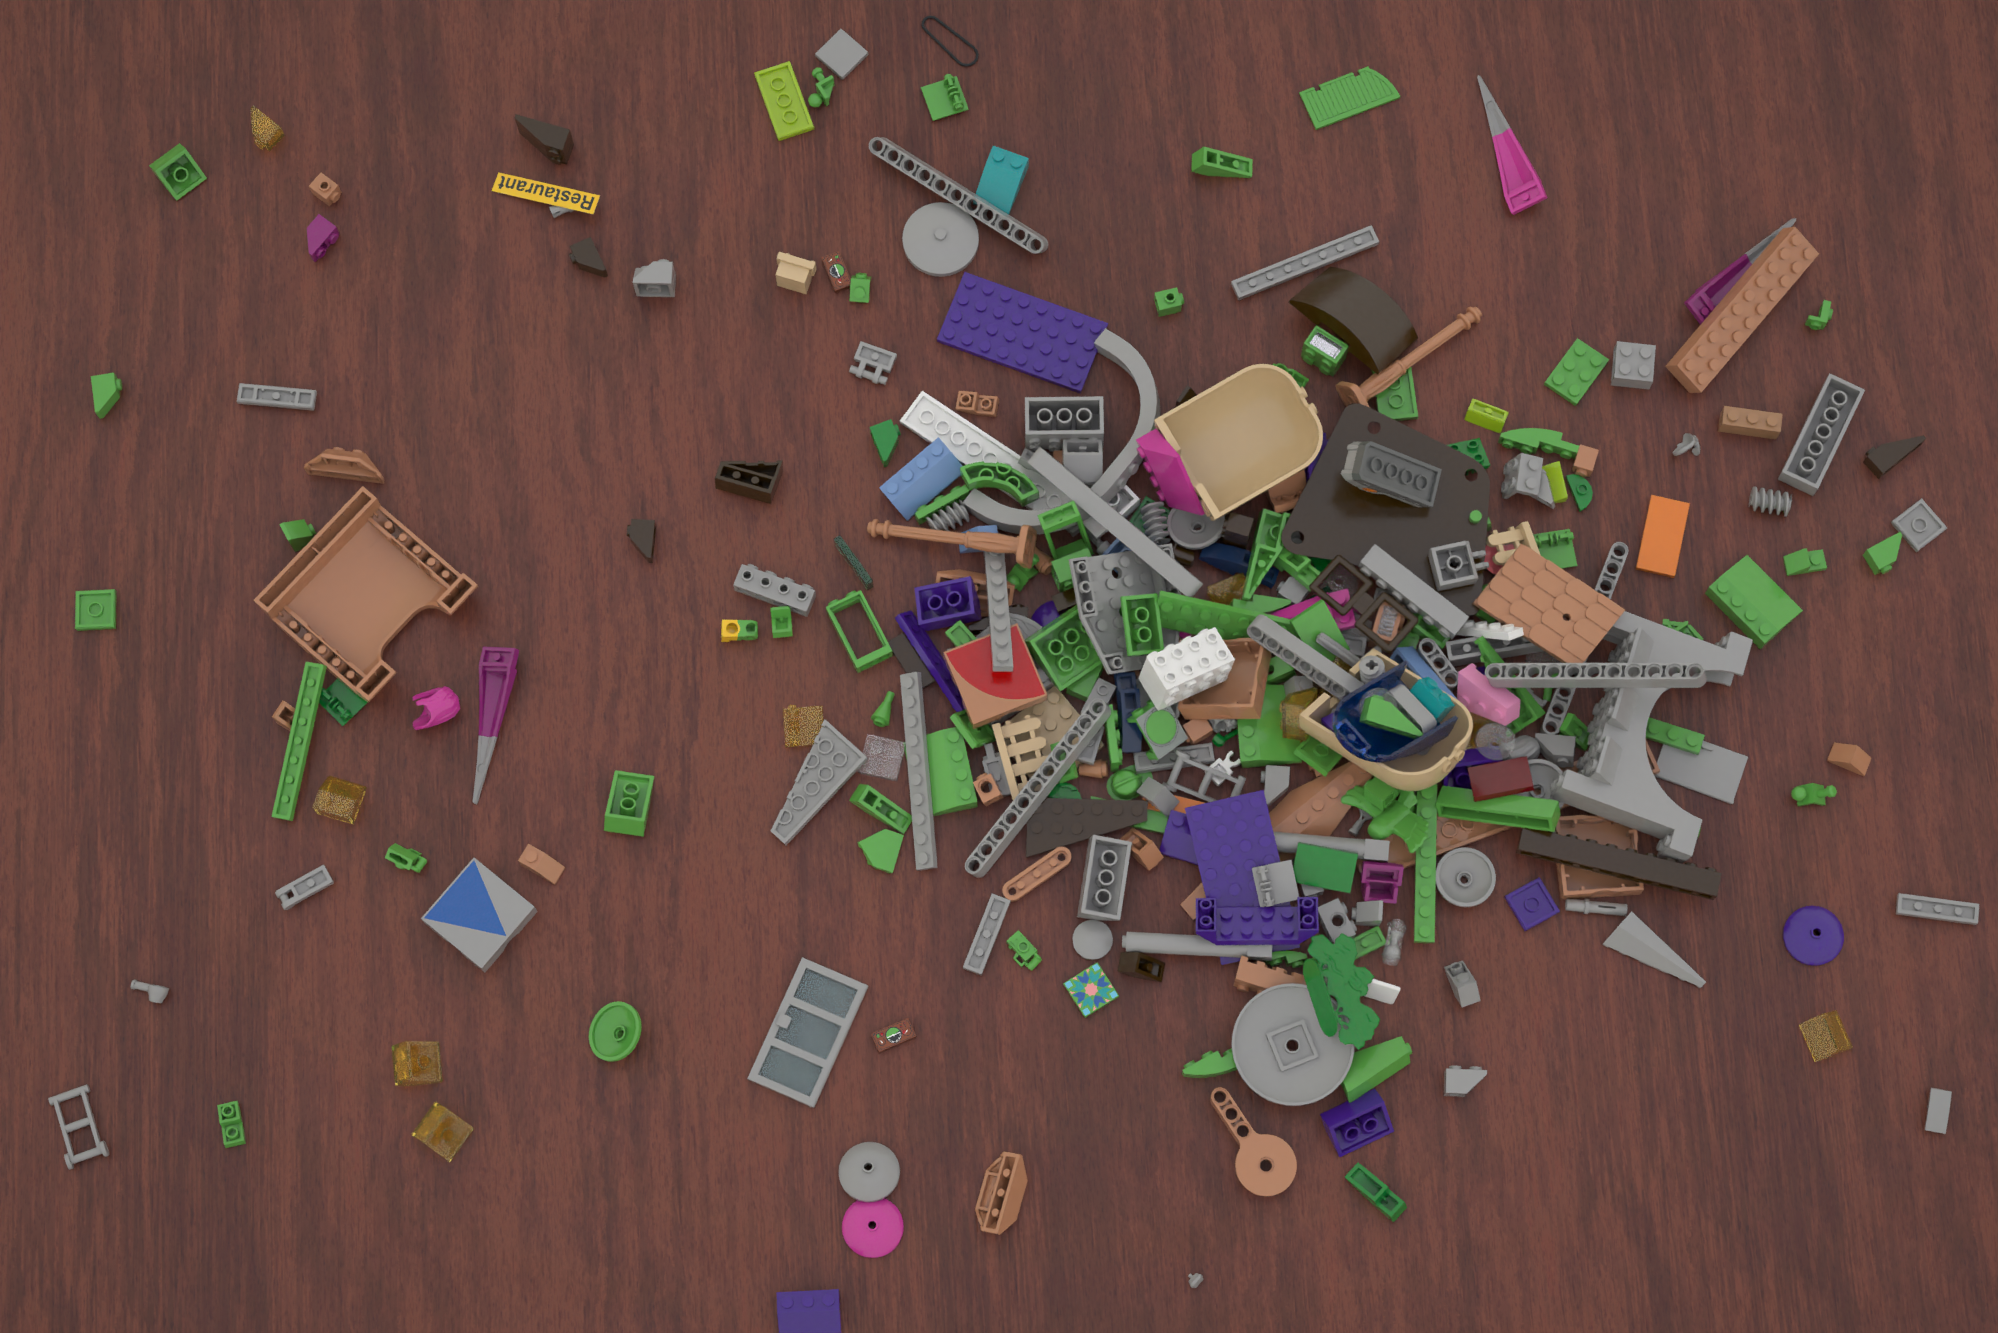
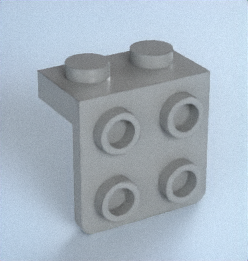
M1520 453L1506 463L1503 469L1505 479L1501 485L1502 498L1508 499L1516 493L1533 497L1538 496L1543 458Z

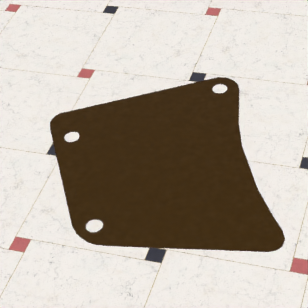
M1354 403L1344 409L1282 531L1281 540L1284 547L1291 553L1333 560L1336 555H1342L1351 564L1359 566L1361 560L1376 544L1467 616L1475 615L1479 608L1472 603L1482 592L1484 569L1477 571L1478 580L1475 584L1437 591L1428 552L1434 547L1462 541H1469L1471 552L1485 551L1490 495L1489 476L1484 467L1475 459L1367 406ZM1375 421L1380 424L1381 429L1379 433L1372 434L1369 432L1368 424ZM1372 441L1442 469L1433 507H1416L1385 494L1363 491L1347 482L1341 475L1348 454L1347 446L1353 442ZM1468 469L1477 471L1478 478L1475 481L1471 482L1465 478V472ZM1474 510H1478L1482 514V518L1477 524H1473L1469 520L1470 513ZM1295 531H1300L1304 535V541L1300 544H1296L1291 540V535ZM1485 556L1482 558L1473 559L1474 563L1478 564L1484 562ZM1450 563V567L1456 569L1457 566H1453V564Z

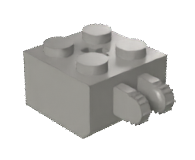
M1469 541L1431 548L1428 552V557L1437 591L1475 584L1478 580L1477 571L1488 568L1489 563L1481 562L1475 564L1473 559L1486 556V551L1471 552ZM1450 563H1452L1453 566H1457L1456 569L1450 567Z

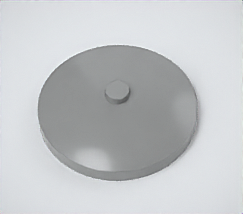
M931 203L921 207L910 216L903 230V248L907 259L916 269L931 276H950L962 271L972 262L979 246V233L973 218L958 206L950 203Z

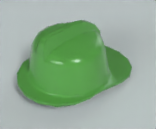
M1135 765L1121 769L1112 774L1108 779V794L1114 800H1131L1140 796L1136 791L1148 777L1153 779L1152 773L1136 774Z

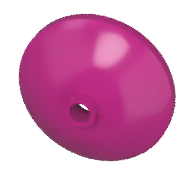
M885 1198L875 1202L857 1200L848 1208L842 1222V1232L847 1245L856 1254L866 1258H879L892 1252L898 1246L904 1229L900 1211L892 1202ZM870 1222L876 1223L874 1229L868 1227Z

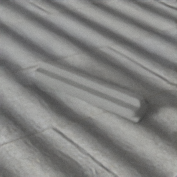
M1321 632L1317 635L1316 642L1349 666L1353 667L1361 660L1325 633Z

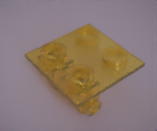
M1239 573L1207 586L1208 597L1211 598L1212 602L1229 605L1233 599L1242 600L1246 580L1244 573Z
M789 705L788 708L783 709L785 747L814 744V740L822 728V706L796 708V705Z

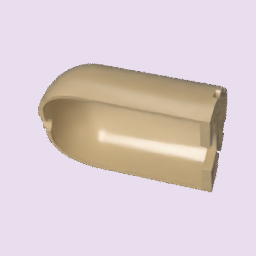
M1269 364L1248 366L1154 420L1156 429L1161 432V435L1180 455L1204 513L1207 517L1210 516L1211 521L1217 520L1304 470L1315 460L1321 449L1323 430L1315 405L1307 403L1305 398L1308 395L1305 389L1299 387L1295 379L1288 372L1277 366Z
M1374 648L1364 656H1377L1384 662L1387 684L1384 693L1399 684L1404 685L1410 691L1415 683L1422 679ZM1359 661L1349 670V674L1361 682ZM1324 692L1299 715L1300 727L1305 733L1387 785L1403 791L1423 790L1445 778L1464 757L1473 729V720L1468 709L1460 701L1450 696L1455 706L1441 722L1437 723L1436 728L1432 730L1436 735V742L1426 755L1415 753L1387 732L1384 733L1376 751L1364 752L1321 725V718L1331 714L1332 709H1352L1335 696L1330 699L1331 696Z

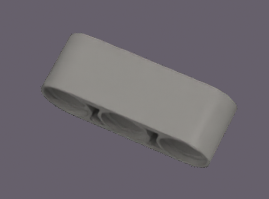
M1423 639L1418 646L1417 652L1451 692L1454 691L1458 686V672L1433 639ZM1429 646L1432 651L1426 653L1422 650V647ZM1439 661L1443 664V668L1438 669L1433 663ZM1451 677L1454 679L1455 683L1448 684L1445 681V678Z
M1399 684L1383 694L1384 700L1391 702L1423 733L1422 736L1436 728L1437 722L1434 716L1404 685Z

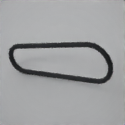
M931 15L922 20L921 25L924 31L958 64L968 67L977 62L978 50L945 23ZM930 18L935 19L975 51V60L968 64L960 62L925 28V21Z

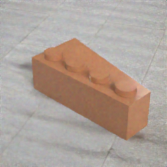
M1241 955L1233 986H1236L1237 990L1242 992H1249V990L1257 992V995L1276 985L1291 983L1306 985L1304 975L1295 972L1288 975L1286 970L1279 967L1269 969L1264 962H1247L1248 957Z

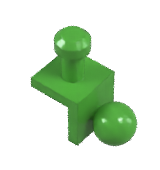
M817 67L812 71V76L819 81L816 83L817 93L811 94L808 98L809 105L814 108L819 107L822 101L825 106L829 105L832 89L835 86L834 77L831 75L825 78L823 70Z
M1034 554L1031 569L1023 568L1016 564L1006 577L1008 582L1015 585V589L1022 591L1029 579L1038 574V571L1033 568L1039 562L1038 555Z
M1810 783L1794 787L1791 791V796L1797 801V806L1809 804L1824 806L1826 805L1825 797H1835L1837 790L1833 785L1827 786L1824 789L1823 785Z

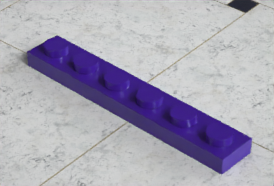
M912 610L898 614L895 619L929 669L932 677L936 680L956 712L965 710L961 694L952 680L945 660L925 630L918 625V619Z

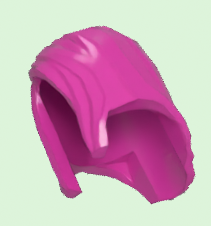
M446 686L413 696V701L421 698V700L416 701L417 706L424 705L421 716L413 721V728L419 730L432 727L455 717L460 710L458 696L452 689Z

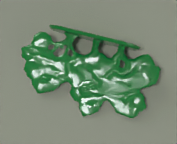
M1341 933L1335 939V944H1332L1323 934L1312 936L1308 952L1318 963L1313 959H1306L1303 965V975L1319 1025L1326 1036L1333 1037L1337 1032L1339 1023L1341 1025L1338 1035L1340 1042L1345 1045L1353 1044L1360 1050V1048L1364 1047L1365 1041L1372 1039L1374 1029L1378 1027L1380 1018L1372 1008L1360 1003V996H1366L1368 991L1367 985L1372 982L1374 975L1365 967H1356L1354 965L1355 957L1358 953L1353 938ZM1323 965H1328V968L1323 969ZM1323 977H1326L1328 980L1327 987ZM1329 995L1334 996L1337 1000L1338 1006L1336 1011H1334ZM1340 1007L1343 1008L1342 1012H1338ZM1338 1015L1348 1017L1349 1022L1341 1021L1342 1018L1338 1017Z

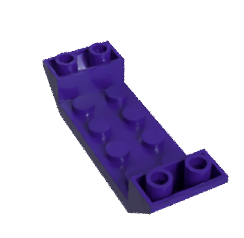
M1297 897V907L1217 908L1216 898H1196V934L1215 945H1298L1319 933L1318 897Z

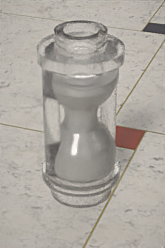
M1392 919V922L1387 923V938L1381 958H1383L1382 963L1397 966L1398 961H1401V946L1407 926L1404 925L1402 920Z

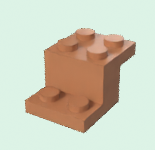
M1305 470L1298 472L1266 491V496L1275 512L1284 513L1295 508L1307 484Z

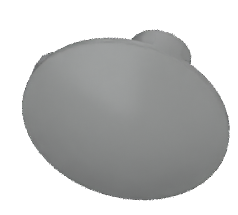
M1087 920L1075 929L1073 933V946L1082 958L1099 959L1111 950L1113 943L1112 933L1103 922Z

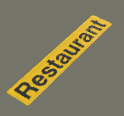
M499 172L492 188L494 192L594 214L600 195Z

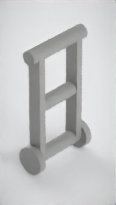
M1176 749L1175 754L1178 757L1167 783H1162L1172 792H1176L1179 789L1212 802L1216 801V799L1205 794L1213 774L1236 783L1230 797L1240 795L1246 777L1241 775L1238 778L1194 761L1190 759V754ZM1184 762L1206 771L1198 792L1176 783Z
M88 1084L48 1098L50 1105L55 1106L68 1151L67 1154H64V1158L69 1170L74 1168L75 1163L97 1155L109 1156L106 1142L100 1140L87 1093L90 1092ZM82 1095L88 1117L66 1125L60 1102ZM90 1125L96 1148L75 1155L68 1133Z

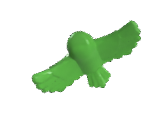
M1356 785L1341 798V803L1364 810L1373 818L1368 827V834L1375 840H1383L1395 834L1405 841L1409 852L1414 853L1428 837L1429 822L1424 821L1423 817L1416 814L1414 805L1419 801L1414 791L1401 790L1398 800L1394 799L1383 811L1364 798V786Z

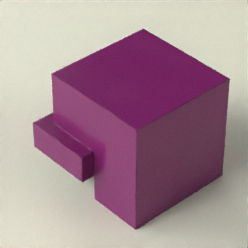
M1364 860L1360 879V891L1364 901L1381 900L1383 903L1396 904L1398 886L1402 885L1404 866L1396 863Z

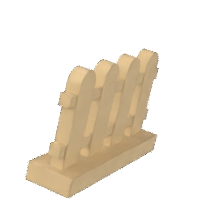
M1528 521L1520 523L1516 528L1514 526L1509 527L1506 532L1498 533L1497 530H1493L1491 535L1486 538V544L1489 547H1496L1498 551L1492 557L1496 565H1504L1521 543L1540 555ZM1513 543L1515 549L1504 551L1503 545Z
M1030 715L1025 716L1026 720L1012 724L1010 720L1005 721V726H1001V723L992 725L1013 800L1028 782L1025 774L1037 771L1048 757L1041 756L1040 749L1044 748L1047 744L1046 739L1041 736L1036 737L1034 731L1041 727V720L1037 717L1031 718ZM1025 732L1030 733L1031 739L1016 743L1015 735ZM1010 737L1011 745L1007 746L1005 738ZM1035 751V759L1022 762L1021 754ZM1015 756L1017 764L1012 765L1010 757ZM1016 776H1021L1022 783H1017ZM1041 784L1035 787V792L1041 790Z

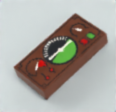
M837 251L821 257L835 293L850 288L851 278L840 252Z
M909 1018L871 1034L879 1053L916 1038Z

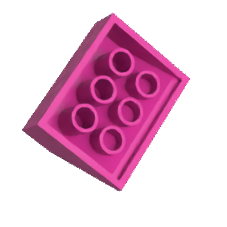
M1154 429L1136 439L1139 446L1136 448L1137 452L1145 460L1143 465L1146 471L1152 475L1149 479L1153 486L1158 489L1156 494L1161 502L1165 501L1169 507L1201 516L1205 514L1180 455L1161 433Z

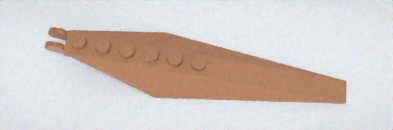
M1350 761L1330 771L1326 777L1322 775L1290 791L1269 813L1273 831L1331 836L1352 806L1341 803L1342 796L1356 785L1363 787L1369 779H1372L1373 775ZM1278 852L1280 862L1293 860L1296 856V853ZM1202 883L1180 904L1192 920L1196 919V898H1206Z

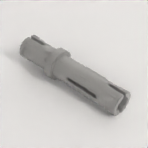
M1567 898L1565 910L1583 912V914L1599 913L1626 916L1627 904L1589 901L1588 898H1584V900Z

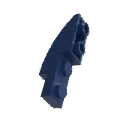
M1213 543L1208 547L1202 548L1199 559L1233 576L1236 572L1246 576L1251 552L1235 546ZM1271 566L1262 579L1261 584L1272 589L1279 570Z
M1135 672L1114 674L1120 748L1122 753H1140L1142 732L1136 723H1128L1127 721L1132 716V712L1141 707L1140 691L1137 689Z

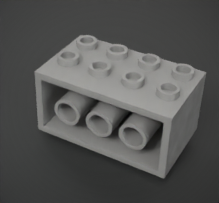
M1103 396L1025 397V448L1036 452L1041 447L1054 452L1062 449L1063 439H1072L1073 441L1077 439H1090L1091 441L1102 439L1103 449Z

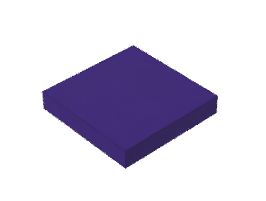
M1540 877L1504 897L1524 932L1560 912Z

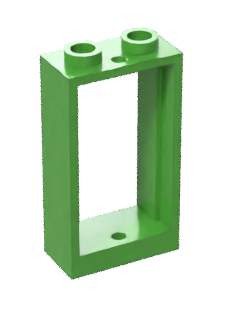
M1074 500L1037 515L1054 560L1086 548L1089 549L1091 555L1094 554ZM1076 522L1082 539L1055 549L1050 532Z
M861 590L858 592L852 591L841 600L835 599L828 604L826 612L857 673L893 656L892 649ZM860 602L883 646L859 659L856 658L834 615Z

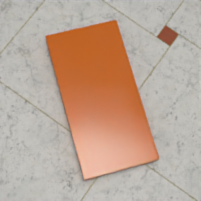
M1651 495L1636 570L1671 578L1675 577L1690 503Z

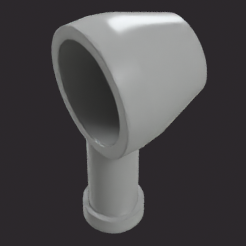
M135 979L131 982V989L148 992L149 1001L162 1003L169 991L167 987L139 982Z

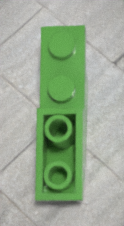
M1524 428L1503 432L1498 441L1503 447L1509 449L1516 448L1524 454H1535L1537 449L1541 448L1543 452H1554L1560 454L1565 459H1575L1579 449V445L1562 441L1563 433L1539 428Z
M1283 547L1273 563L1281 572L1284 570L1310 592L1309 585L1320 574L1311 565V559L1307 556L1291 553L1285 547Z
M1232 1048L1223 1053L1224 1057H1221L1218 1051L1213 1053L1211 1050L1203 1054L1200 1061L1196 1063L1194 1060L1184 1065L1185 1069L1182 1070L1183 1077L1207 1078L1237 1070L1233 1060Z

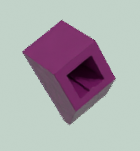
M320 214L307 227L308 250L314 262L325 255L326 249L337 241L340 234L337 227Z

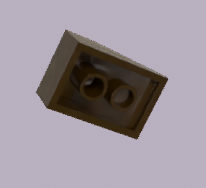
M515 114L514 118L519 133L552 163L567 165L574 147L570 129Z

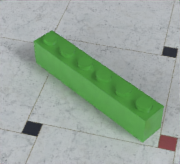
M1442 786L1436 800L1438 817L1551 832L1555 831L1561 815L1559 801L1508 795L1474 802L1472 789Z

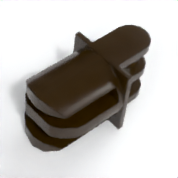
M1175 543V546H1172L1174 559L1184 568L1192 567L1195 556L1194 552L1179 547Z

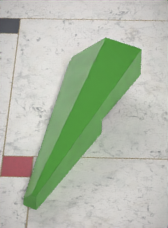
M1264 508L1259 512L1242 600H1250L1283 549L1284 545L1281 535L1291 514L1286 512L1280 514Z
M1483 636L1474 641L1475 644H1478L1481 653L1480 660L1481 663L1484 662L1485 667L1492 663H1505ZM1499 673L1494 674L1492 677H1497ZM1506 688L1521 699L1519 717L1506 725V736L1508 738L1546 713L1526 688Z

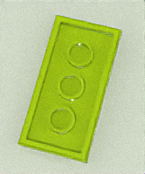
M790 61L754 73L778 141L814 130Z

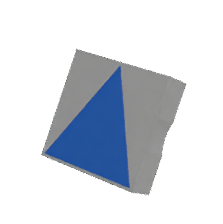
M473 858L421 919L485 973L502 954L509 941L520 933L538 911L531 903L476 858Z

